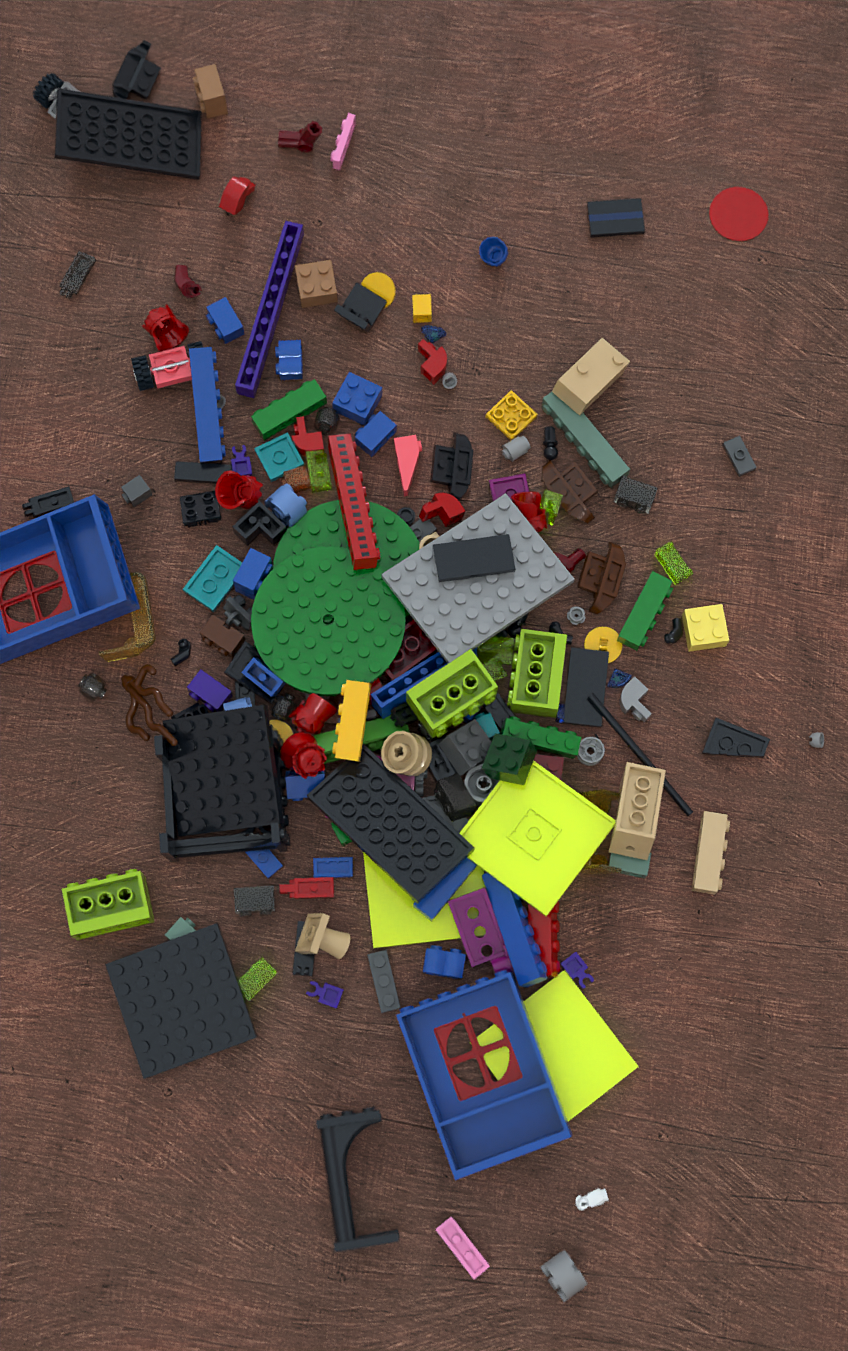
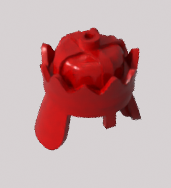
M167 304L165 307L149 311V315L144 320L145 325H142L153 336L156 347L160 352L178 347L189 333V327L176 319L172 309Z
M229 470L224 472L217 480L215 487L216 499L226 509L238 507L251 509L262 496L260 488L263 484L258 482L255 476H241L237 472Z
M519 492L511 496L512 502L536 532H541L544 527L548 529L545 515L546 507L539 509L541 495L538 492Z
M312 693L307 698V701L302 700L289 717H293L292 723L298 727L296 730L298 733L306 732L310 735L320 734L325 721L331 718L338 710L317 694Z
M304 732L291 735L286 739L281 748V759L284 765L294 770L304 779H307L308 776L315 777L319 771H324V762L327 760V757L324 753L325 749L318 745L316 739Z

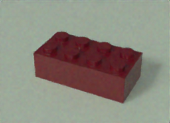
M414 619L405 625V634L399 653L384 673L389 682L439 652Z

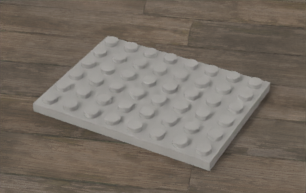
M506 493L381 574L382 579L448 664L468 650L475 649L571 585L575 580ZM509 534L516 568L515 572L439 582L433 544Z

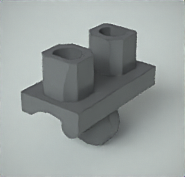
M240 595L234 598L229 596L225 600L226 604L223 607L225 610L224 615L228 617L225 623L228 626L233 623L237 627L241 625L248 631L251 628L252 607L246 611L242 608L245 605L243 597Z

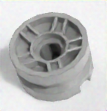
M596 737L584 738L580 742L577 758L582 764L587 766L598 764L605 752L603 743ZM589 747H591V750H593L594 754L590 755L587 753Z

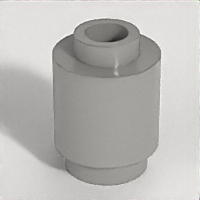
M518 436L503 445L502 454L506 460L514 461L527 453L531 447L525 436Z

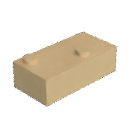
M601 338L557 381L552 392L580 416L624 373L630 361L605 339Z

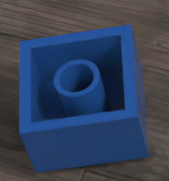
M349 372L332 402L333 411L366 426L383 396L382 387Z
M250 548L233 579L236 592L254 600L262 582L273 570L271 557Z

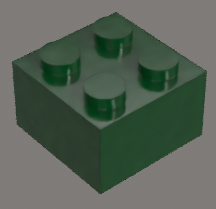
M495 733L482 769L488 778L525 785L537 750L530 740Z

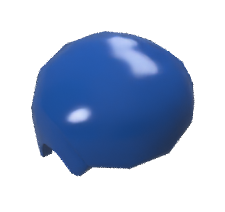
M488 237L481 242L479 255L486 264L497 267L506 261L508 249L505 243L498 237Z

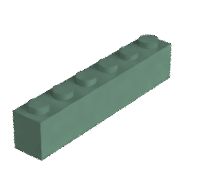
M553 392L543 398V411L547 415H551L558 429L561 428L565 432L566 439L570 443L573 442L575 444L577 452L588 460L590 468L599 473V477L605 485L608 484L612 488L629 475L630 468L584 413L579 416Z

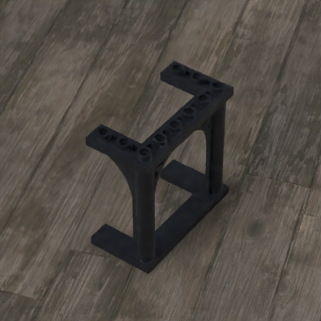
M270 725L284 823H271V831L264 829L263 826L248 828L234 835L178 840L172 781L168 763L170 761L168 741L162 735L154 736L155 755L163 763L166 833H159L160 854L170 862H178L179 858L270 849H278L279 852L288 851L287 846H290V835L287 834L286 826H289V817L285 815V807H288L287 795H284L283 788H286L285 776H282V769H285V765L281 759L280 752L284 742L273 725ZM259 828L263 835H259V832L254 834V830Z
M375 1107L362 1108V1113L357 1114L354 1113V1110L343 1111L339 1117L333 1114L320 1115V1120H316L317 1129L320 1130L336 1239L333 1243L335 1252L399 1242L398 1229L360 1236L355 1234L346 1173V1158L350 1145L356 1136L368 1126L382 1122L381 1113L379 1110H375Z

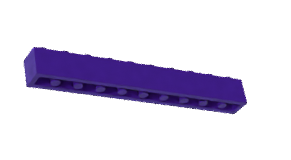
M289 221L284 223L235 384L236 392L239 395L251 398L256 396L303 240L304 230L302 224Z

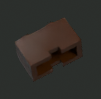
M212 615L200 631L201 641L209 647L213 645L218 648L217 651L224 657L228 655L233 658L234 653H237L246 640L245 636L233 627L228 629L224 621Z

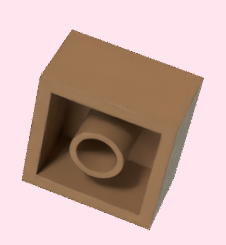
M213 64L194 69L196 77H193L197 98H199L201 112L206 113L207 119L228 114L225 94L216 65Z
M331 260L295 265L302 308L338 302Z

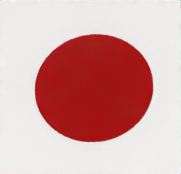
M731 187L715 196L710 205L709 216L713 227L719 234L730 240L746 241L755 238L764 230L768 222V208L762 197L753 190L744 187Z

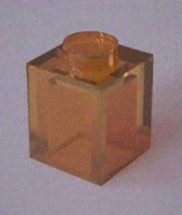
M305 465L283 472L284 479H281L283 486L286 483L293 488L294 493L311 489Z

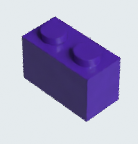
M201 669L187 686L190 692L188 695L197 702L201 700L205 703L206 709L212 713L214 711H222L224 708L223 704L229 702L233 696L232 691Z

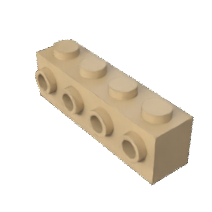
M704 811L701 815L691 891L715 895L718 890H721L722 878H719L720 870L723 871L725 859H722L723 851L726 852L728 842L724 839L725 832H729L730 821H727L728 815Z

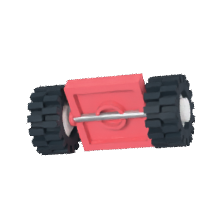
M202 341L187 344L188 350L191 348H203ZM185 346L149 354L152 366L150 369L146 355L131 358L135 379L140 391L154 388L151 373L154 375L157 389L192 380L190 357H187Z

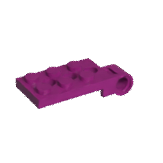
M485 887L449 900L448 904L471 967L491 961L495 973L503 970L514 973ZM471 907H475L479 911L475 919H471L467 915V911ZM482 926L485 928L486 932L483 937L475 936L474 930L476 927ZM484 945H490L492 947L491 955H482L481 948Z

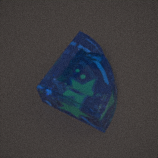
M430 325L421 327V331L431 343L446 336V332L440 327Z
M615 668L607 687L620 688L631 680L632 675Z
M559 703L555 721L563 723L565 704Z

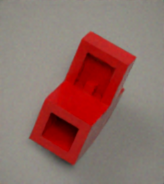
M232 177L222 194L219 207L233 215L237 214L243 209L246 196L254 191L256 185L247 178Z
M422 339L418 343V352L427 360L421 365V374L434 385L446 372L447 354L442 346L436 351L435 346L431 342L427 343Z
M304 416L296 417L297 424H294L295 435L292 436V441L298 453L306 457L325 455L321 431L306 433Z
M436 493L431 502L422 506L419 517L424 522L439 516L445 527L461 521L465 510L459 500L453 495Z

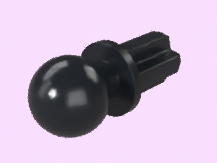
M552 426L545 427V441L543 445L547 447L544 449L543 454L547 460H554L558 456V449L555 447L558 444L555 437V428Z
M529 613L509 626L508 634L510 637L516 639V634L520 635V631L523 629L522 624H527L525 621Z

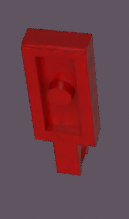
M334 877L294 878V880H289V884L279 885V893L290 894V898L295 899L334 898Z

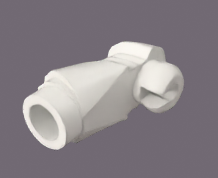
M598 1188L587 1195H579L576 1198L577 1208L584 1210L590 1206H598L604 1204L605 1201H609L606 1189Z

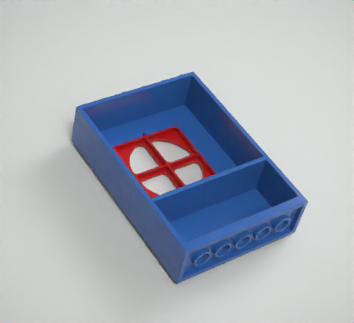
M95 494L0 532V664L140 609L109 505ZM32 565L48 566L57 572L58 579L35 588L29 569ZM22 571L27 591L11 599L3 600V590L8 580L16 572ZM62 587L63 594L58 606L50 615L43 617L38 596L55 588ZM30 599L36 619L30 623L18 622L7 614V608Z
M507 970L495 973V978L490 980L487 977L476 980V985L470 987L468 984L456 988L457 992L453 994L449 991L437 995V1000L433 1001L429 998L418 1002L420 1005L414 1008L411 1005L400 1009L401 1013L396 1015L455 1180L565 1140L573 1135L513 973L507 972ZM480 1017L491 1021L502 1031L503 1039L486 1046H480L471 1020ZM463 1023L469 1036L472 1050L454 1058H449L447 1055L449 1035L457 1024ZM506 1046L509 1048L510 1054L508 1068L503 1077L495 1082L490 1076L484 1055ZM472 1058L477 1059L485 1085L483 1087H473L464 1083L453 1072V1066Z

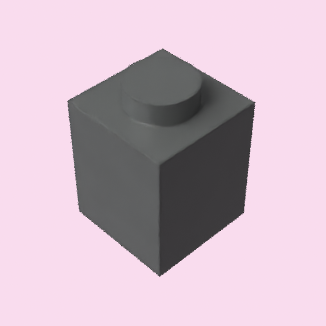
M140 475L121 487L123 494H121L122 498L127 504L131 503L133 507H136L152 496L150 488Z

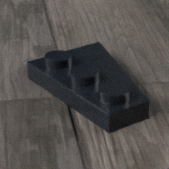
M715 718L702 754L763 758L770 739Z

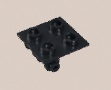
M215 491L180 497L184 527L198 526L197 522L201 526V521H204L205 525H207L206 520L209 523H218L221 520Z

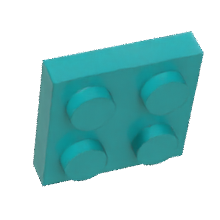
M288 432L254 448L271 482L305 466Z

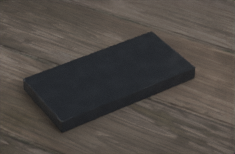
M509 534L433 544L439 582L516 571Z
M571 647L563 723L602 727L603 716L589 701L588 697L594 693L604 705L609 659L608 651Z

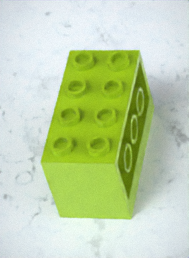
M521 629L520 635L516 634L514 651H517V653H514L512 660V669H515V672H511L509 687L513 688V690H509L507 706H510V710L513 713L556 718L559 708L567 640L566 634Z
M470 649L406 691V702L432 738L435 736L439 738L447 732V728L452 725L454 727L458 726L464 721V717L476 714L480 710L479 707L484 704L487 706L495 701L498 686L472 649Z
M137 869L125 871L126 874L124 875L110 874L106 876V879L98 880V878L86 880L85 884L71 883L67 885V888H63L62 893L71 936L76 940H81L154 923L145 875L141 871H137ZM129 894L130 898L125 900L124 898ZM110 899L111 901L106 905L105 902ZM90 903V908L86 909V906Z

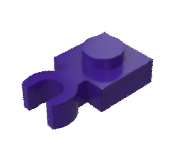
M242 445L243 450L240 453L236 452L235 446H233L232 453L236 458L231 459L232 470L241 476H252L250 457H245L247 453L245 445Z
M577 952L560 963L572 980L576 977L579 979L578 984L582 989L586 988L583 984L584 978L589 979L591 983L594 981L590 974L584 972L588 966Z
M310 981V984L316 987V991L313 993L307 991L306 994L310 997L320 996L319 1003L337 1009L344 989L327 983L321 988L317 982Z

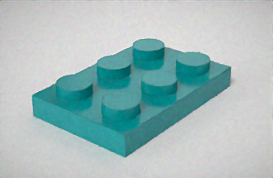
M216 545L185 585L183 592L214 612L233 588V579L242 562Z

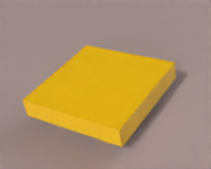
M512 390L485 414V417L510 440L516 438L538 416Z

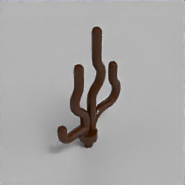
M146 664L142 666L136 679L131 675H123L121 677L122 687L131 696V705L126 715L127 729L132 734H138L144 741L150 740V735L142 727L135 726L133 723L134 715L140 704L144 709L148 728L159 732L171 746H176L178 744L177 739L163 725L154 723L152 708L143 697L153 695L161 711L168 717L173 715V711L164 702L159 689L155 687L145 689L142 687L147 672L150 675H155L157 673L156 669L152 665Z

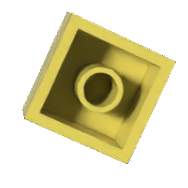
M722 604L684 610L682 620L688 652L725 647L728 644L729 636Z

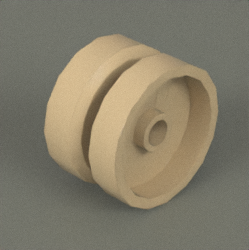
M396 731L384 741L381 757L384 766L389 771L406 776H418L425 772L430 765L432 749L429 742L423 736L406 731Z

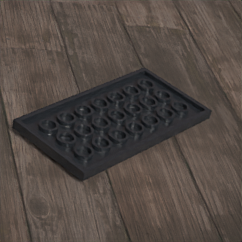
M58 88L54 158L199 180L201 111Z
M364 744L362 745L360 762L345 760L307 794V798L417 904L474 851V847L399 776L389 771L384 766V763Z

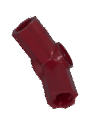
M312 121L299 131L279 130L278 146L297 148L301 152L313 151L315 141L322 133V127L318 122Z

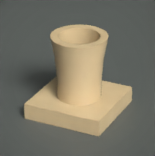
M324 913L308 914L295 952L300 954H317L318 949H321L335 958L341 959L348 950L350 934L326 928L329 915Z

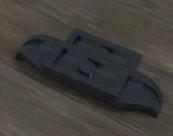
M143 40L126 54L113 82L114 97L127 99L128 94L132 92L145 100L148 98L161 67L145 59L152 45L151 43Z
M453 433L454 445L452 448L440 445L434 446L430 482L448 485V489H450L449 494L460 500L471 482L474 449H472L469 439L464 434Z

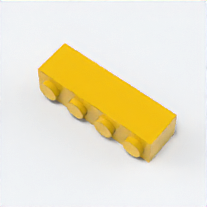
M346 680V684L342 685L341 696H344L343 704H339L338 710L341 720L340 723L336 724L335 730L338 740L334 742L332 754H335L337 759L360 762L371 691L370 683Z

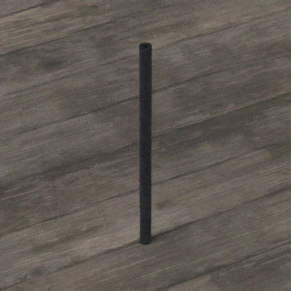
M592 693L588 697L589 701L644 766L656 768L600 700ZM664 777L663 788L688 817L693 813V810Z

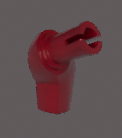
M176 265L174 282L180 292L187 298L199 296L201 294L199 291H202L200 285L188 277L187 266Z
M577 548L568 557L553 552L569 573L574 570L577 563L586 558L585 552L580 548Z

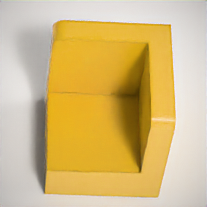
M431 294L413 295V323L432 322Z

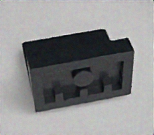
M356 283L343 305L337 304L334 311L368 333L387 304V301L359 283Z

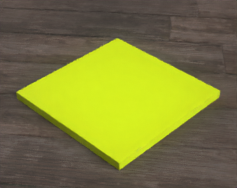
M533 760L525 785L499 781L459 834L474 847V851L467 857L469 860L547 917L613 829L616 820Z
M363 852L374 949L461 939L448 902L431 922L413 907L415 901ZM477 866L450 900L484 888L485 884L482 878L484 870ZM471 907L467 911V915L471 919H475L479 914L478 909L475 907ZM478 926L474 930L476 937L484 936L486 932L482 926Z
M565 970L523 1001L568 1121L639 1067ZM493 1024L480 1034L477 1040L480 1046H486L502 1040L504 1035ZM506 1046L484 1055L487 1067L497 1080L503 1077L508 1068L510 1054L509 1048Z

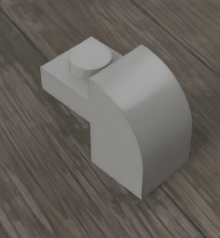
M635 676L623 688L619 704L625 715L631 710L635 719L638 721L642 720L645 723L652 713L639 701L647 694L648 689Z

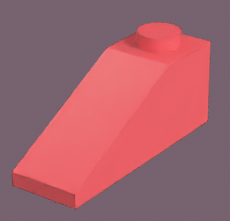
M416 435L394 438L395 453L404 497L408 496L419 461V452H422L421 441H417Z

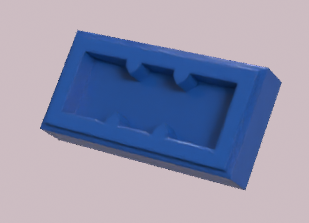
M270 850L245 852L268 879L283 867Z
M353 857L313 858L314 878L353 877Z

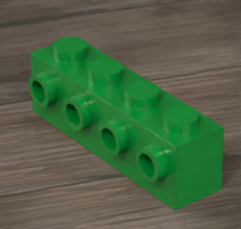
M315 379L306 381L299 389L291 390L282 399H276L268 407L255 411L253 416H251L252 423L265 441L297 422L296 417H305L326 405L327 397Z
M652 571L618 636V642L636 651L639 646L644 647L648 639L645 636L647 631H652L657 622L654 620L656 614H661L665 606L662 603L664 598H669L674 589L671 587L672 580Z
M512 716L506 718L502 723L500 734L530 740L536 750L570 759L578 756L581 737L576 736L577 733L560 732L556 727L547 726L545 728L539 726L540 724L537 722L528 721V723L521 722L520 718Z

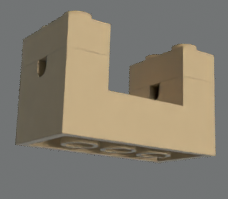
M630 762L626 763L619 787L616 821L611 834L608 852L643 860L648 859L655 840L666 770Z

